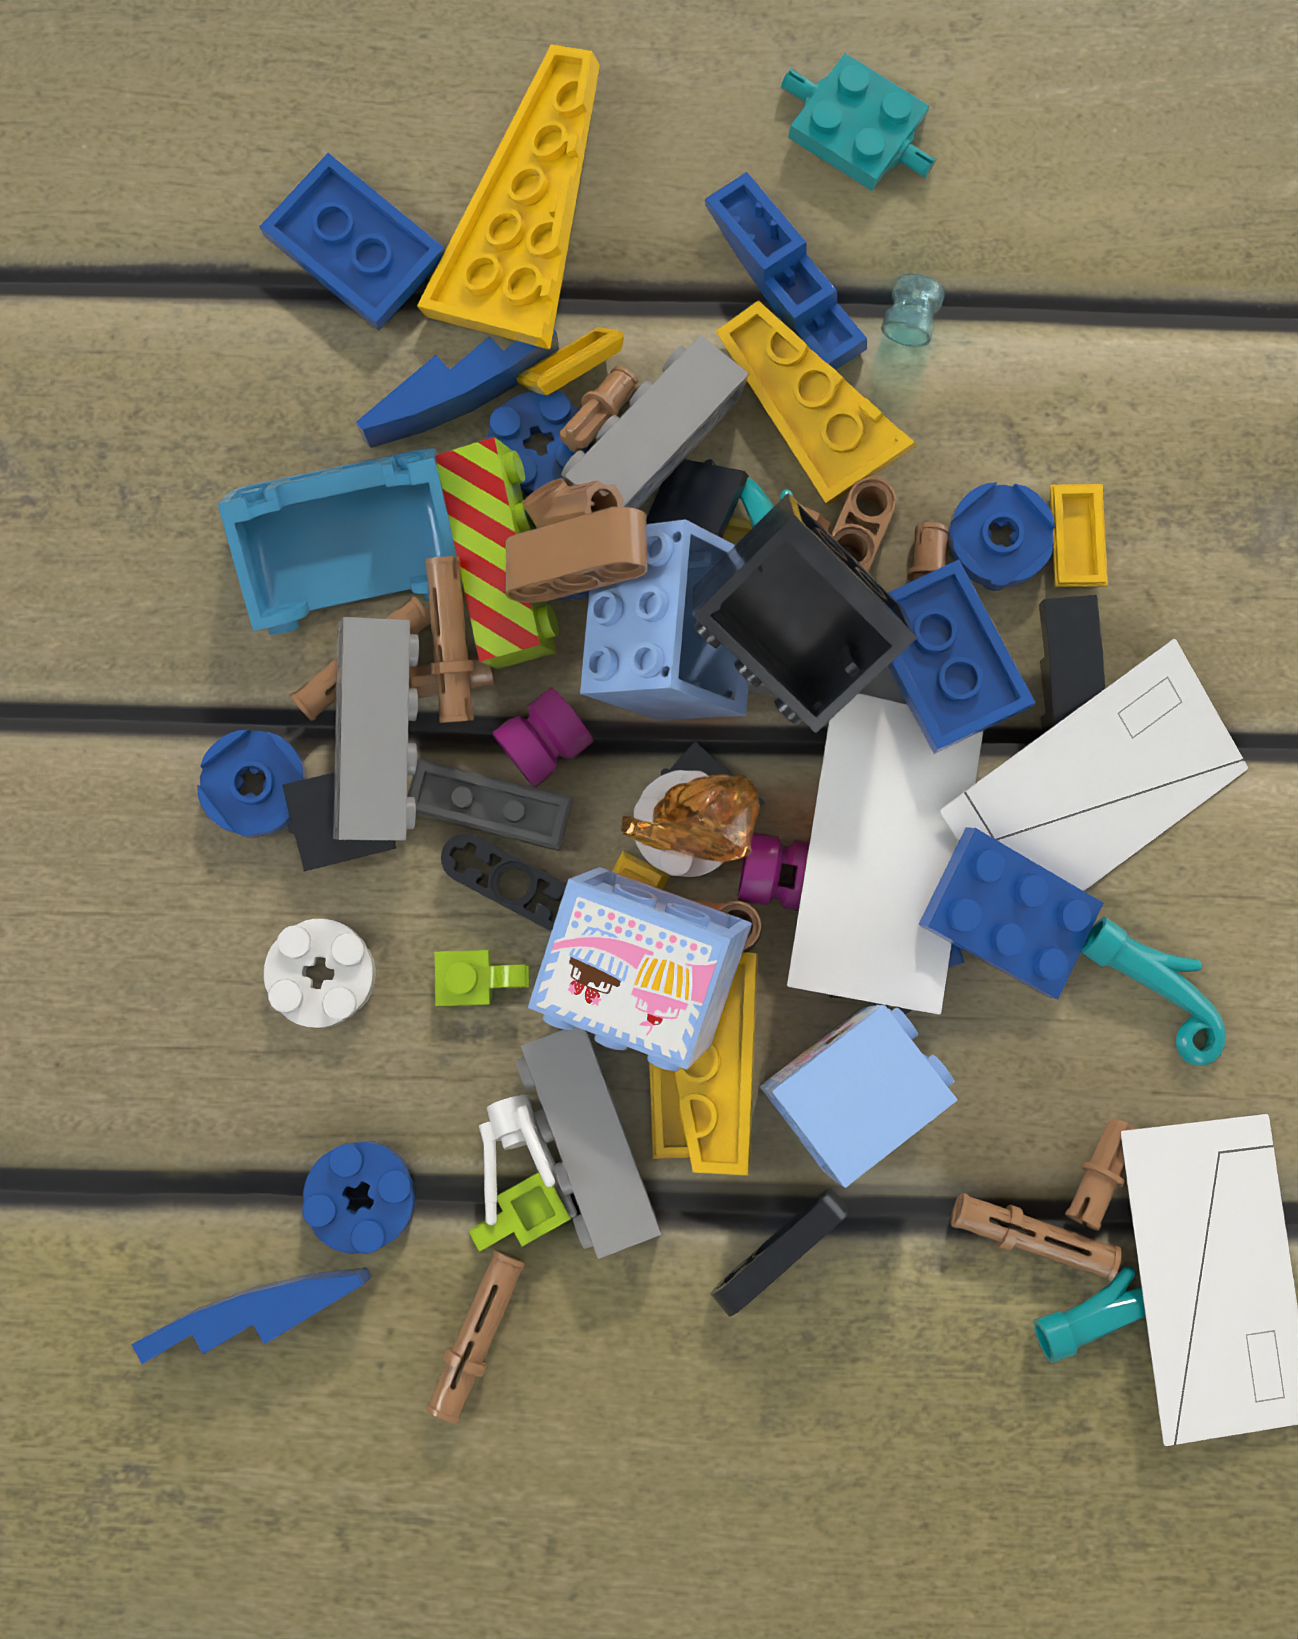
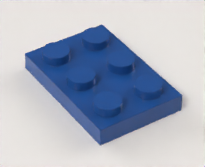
M329 153L321 159L259 226L265 238L378 331L437 268L445 252L444 247Z
M959 559L888 592L905 609L918 637L888 665V668L933 754L1031 708L1036 703Z
M966 827L918 925L1044 996L1058 1000L1104 903L979 829Z

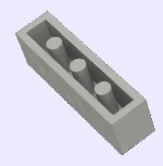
M702 335L687 349L679 346L665 362L662 369L664 373L654 383L649 380L645 381L632 396L629 403L631 407L621 418L616 415L611 416L599 430L596 436L597 442L586 454L582 450L576 452L563 468L561 476L564 477L568 486L596 480L605 485L615 484L624 499L621 507L638 509L739 402L749 373Z
M343 617L337 623L333 839L406 841V829H414L416 803L414 797H407V775H415L417 748L416 743H408V721H416L418 694L417 689L409 688V667H417L419 639L417 634H410V620Z
M575 1027L573 1030L563 1029L521 1045L524 1057L515 1060L518 1072L526 1091L536 1088L543 1109L534 1112L544 1142L548 1143L555 1140L562 1161L553 1164L564 1196L574 1193L581 1214L573 1217V1222L583 1249L593 1246L597 1258L600 1259L660 1236L661 1228L588 1031Z

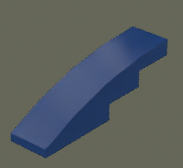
M748 172L705 198V206L765 299L781 321L801 338L811 350L835 370L867 350V337L837 303L836 288L808 257L807 242Z
M553 330L550 350L515 341L503 351L489 336L451 369L437 355L433 356L356 421L363 440L370 448L423 433L474 411L519 384L516 380L518 374L558 351L557 332Z
M367 1267L310 1273L252 1287L199 1307L151 1332L131 1345L141 1364L146 1363L190 1335H193L201 1352L205 1354L251 1325H254L263 1344H266L364 1285L372 1276Z

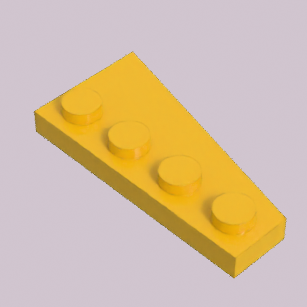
M759 300L715 331L735 363L749 373L747 382L828 506L849 493L854 484L859 480L874 476L917 447L916 443L906 433L885 417L867 398H864L843 376L822 360Z
M742 952L711 1046L687 1070L680 1067L678 1071H674L680 1099L679 1106L692 1171L694 1173L747 1176L750 1174L757 953Z

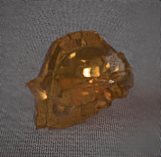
M715 774L698 777L690 782L671 787L666 792L665 797L654 807L652 822L623 816L621 832H623V835L643 845L686 858L720 862L740 859L744 856H749L752 851L753 829L760 812L758 790L754 787L753 781L744 775Z

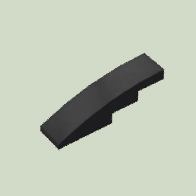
M1097 595L1043 599L1039 603L1045 656L1040 660L1046 712L1041 716L1043 734L1105 689L1103 646Z

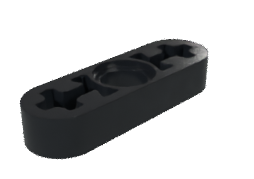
M459 834L447 841L442 849L441 863L449 877L552 932L554 923L550 920L553 913L549 908L538 902L535 913L525 908L535 899L539 888V881H544L550 885L543 891V894L555 901L562 899L566 883L475 835ZM470 845L477 847L474 855L479 861L490 867L493 856L502 859L491 871L487 888L478 884L485 877L478 870L467 867L463 874L456 871L459 863L453 858V854L457 849L465 852ZM510 869L521 870L529 878L528 891L523 897L515 900L503 897L498 888L501 875Z
M832 1187L824 1190L722 1279L710 1295L729 1317L735 1315L834 1229L849 1213V1207Z

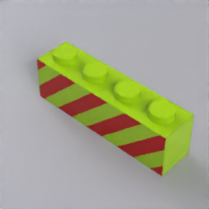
M492 437L435 455L456 555L460 557L461 579L479 662L496 669H501L557 653L553 637L559 635V626L551 605H546V601L538 603L518 602L506 596V540L513 535L536 529V525L522 504L524 501L520 483L525 481V472L518 453L515 450L512 451L497 438Z

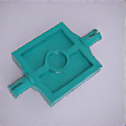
M844 53L829 75L816 84L796 72L793 68L786 73L780 88L805 102L803 110L790 126L788 134L790 140L871 191L875 189L885 173L897 167L900 163L918 173L924 179L930 173L937 159L912 145L914 133L926 118L930 107L928 104Z

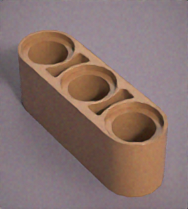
M873 476L863 478L854 484L831 535L841 546H851L858 550L862 558L859 564L867 572L870 569L896 505V495L891 485L882 478ZM865 499L872 500L880 507L881 514L873 517L866 516L859 511L856 503Z
M608 508L519 533L506 540V596L518 602L538 603L628 581L644 576L647 573L646 514L636 508Z

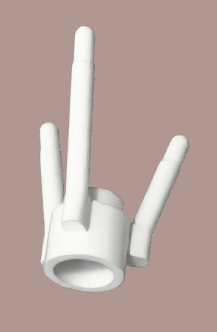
M518 1095L489 1105L486 1109L490 1121L479 1125L484 1143L486 1223L492 1226L497 1221L496 1141H502L504 1150L527 1145L544 1185L547 1187L554 1185L570 1217H575L577 1210L570 1194L564 1196L553 1166L555 1161L541 1135L529 1096Z

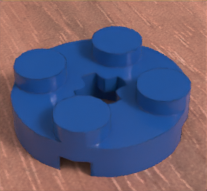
M533 391L525 392L509 399L503 406L495 409L491 414L487 439L495 437L512 451L515 450L518 453L525 472V481L520 483L521 491H524V495L529 496L535 490L553 480L564 479L561 476L562 470L575 454L570 451L568 445L561 442L560 431L575 416L579 408L573 405L562 392L554 391L548 396L534 393ZM541 433L543 436H550L553 439V442L547 444L546 454L538 456L535 449H525V443L531 441V435ZM591 443L582 450L585 454L591 449Z
M997 482L978 486L961 500L952 515L947 542L953 561L960 560L970 580L983 585L987 590L1001 591L1007 587H1016L1032 579L1051 557L1054 545L1052 546L1054 540L1053 529L1055 528L1052 512L1046 502L1036 492L1023 485L1014 484L1012 487L996 485ZM992 524L999 529L1004 528L1006 525L1010 527L1013 531L1009 537L1012 545L1009 547H1005L1002 544L995 545L990 540L992 533L988 527Z
M237 730L217 740L205 753L200 765L202 772L200 775V786L197 785L198 798L208 817L221 828L250 839L269 836L281 831L291 823L282 785L307 779V770L299 753L280 736L263 731ZM249 770L256 776L263 772L265 773L266 780L262 784L264 790L258 796L253 793L243 796L240 791L246 784L242 776Z
M359 1141L342 1144L324 1154L309 1172L303 1191V1217L306 1223L311 1226L314 1234L329 1247L348 1254L373 1253L394 1241L411 1220L415 1209L416 1195L415 1189H413V1180L409 1174L410 1170L404 1159L397 1152L381 1143ZM361 1182H365L370 1186L368 1196L374 1200L371 1208L362 1206L356 1212L349 1207L350 1199L345 1195L348 1186L357 1188Z

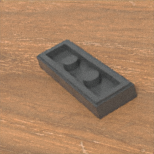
M417 759L416 772L412 777L407 797L415 798L416 815L556 851L561 849L573 804V798L421 759Z

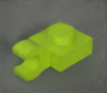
M490 950L434 952L435 1006L492 1005V989L530 988L529 966H492Z
M537 1172L497 1195V1201L503 1211L497 1214V1221L494 1225H488L485 1220L472 1227L469 1233L479 1252L513 1232L523 1247L569 1221L571 1217L554 1185L552 1187L545 1186L540 1173Z

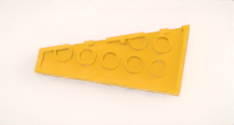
M550 45L417 305L427 318L550 350L600 64L593 51Z

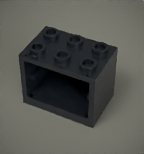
M789 493L693 587V617L697 619L693 626L699 635L716 649L723 644L737 658L734 665L750 684L759 687L764 683L778 697L774 700V703L791 723L798 726L803 721L815 733L918 638L905 609Z

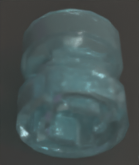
M902 274L897 277L891 295L894 305L886 311L881 326L882 333L890 340L905 346L923 347L928 345L935 328L934 321L932 320L933 314L940 311L946 294L944 287L939 282L920 274Z

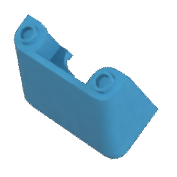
M435 448L413 450L244 486L228 492L218 503V508L252 630L268 628L270 635L287 633L300 628L299 619L306 617L309 611L410 589L414 594H424L425 601H429L428 579L424 559L457 556L435 455H437Z

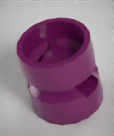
M550 687L528 704L529 718L527 720L516 716L514 719L510 718L492 732L499 745L534 788L551 776L553 771L557 769L556 758L558 756L572 760L594 743L592 736L582 721L553 687Z
M749 832L737 901L767 906L773 899H778L783 909L799 911L810 842L795 839L789 846H783L779 836ZM782 863L794 865L791 883L778 882Z

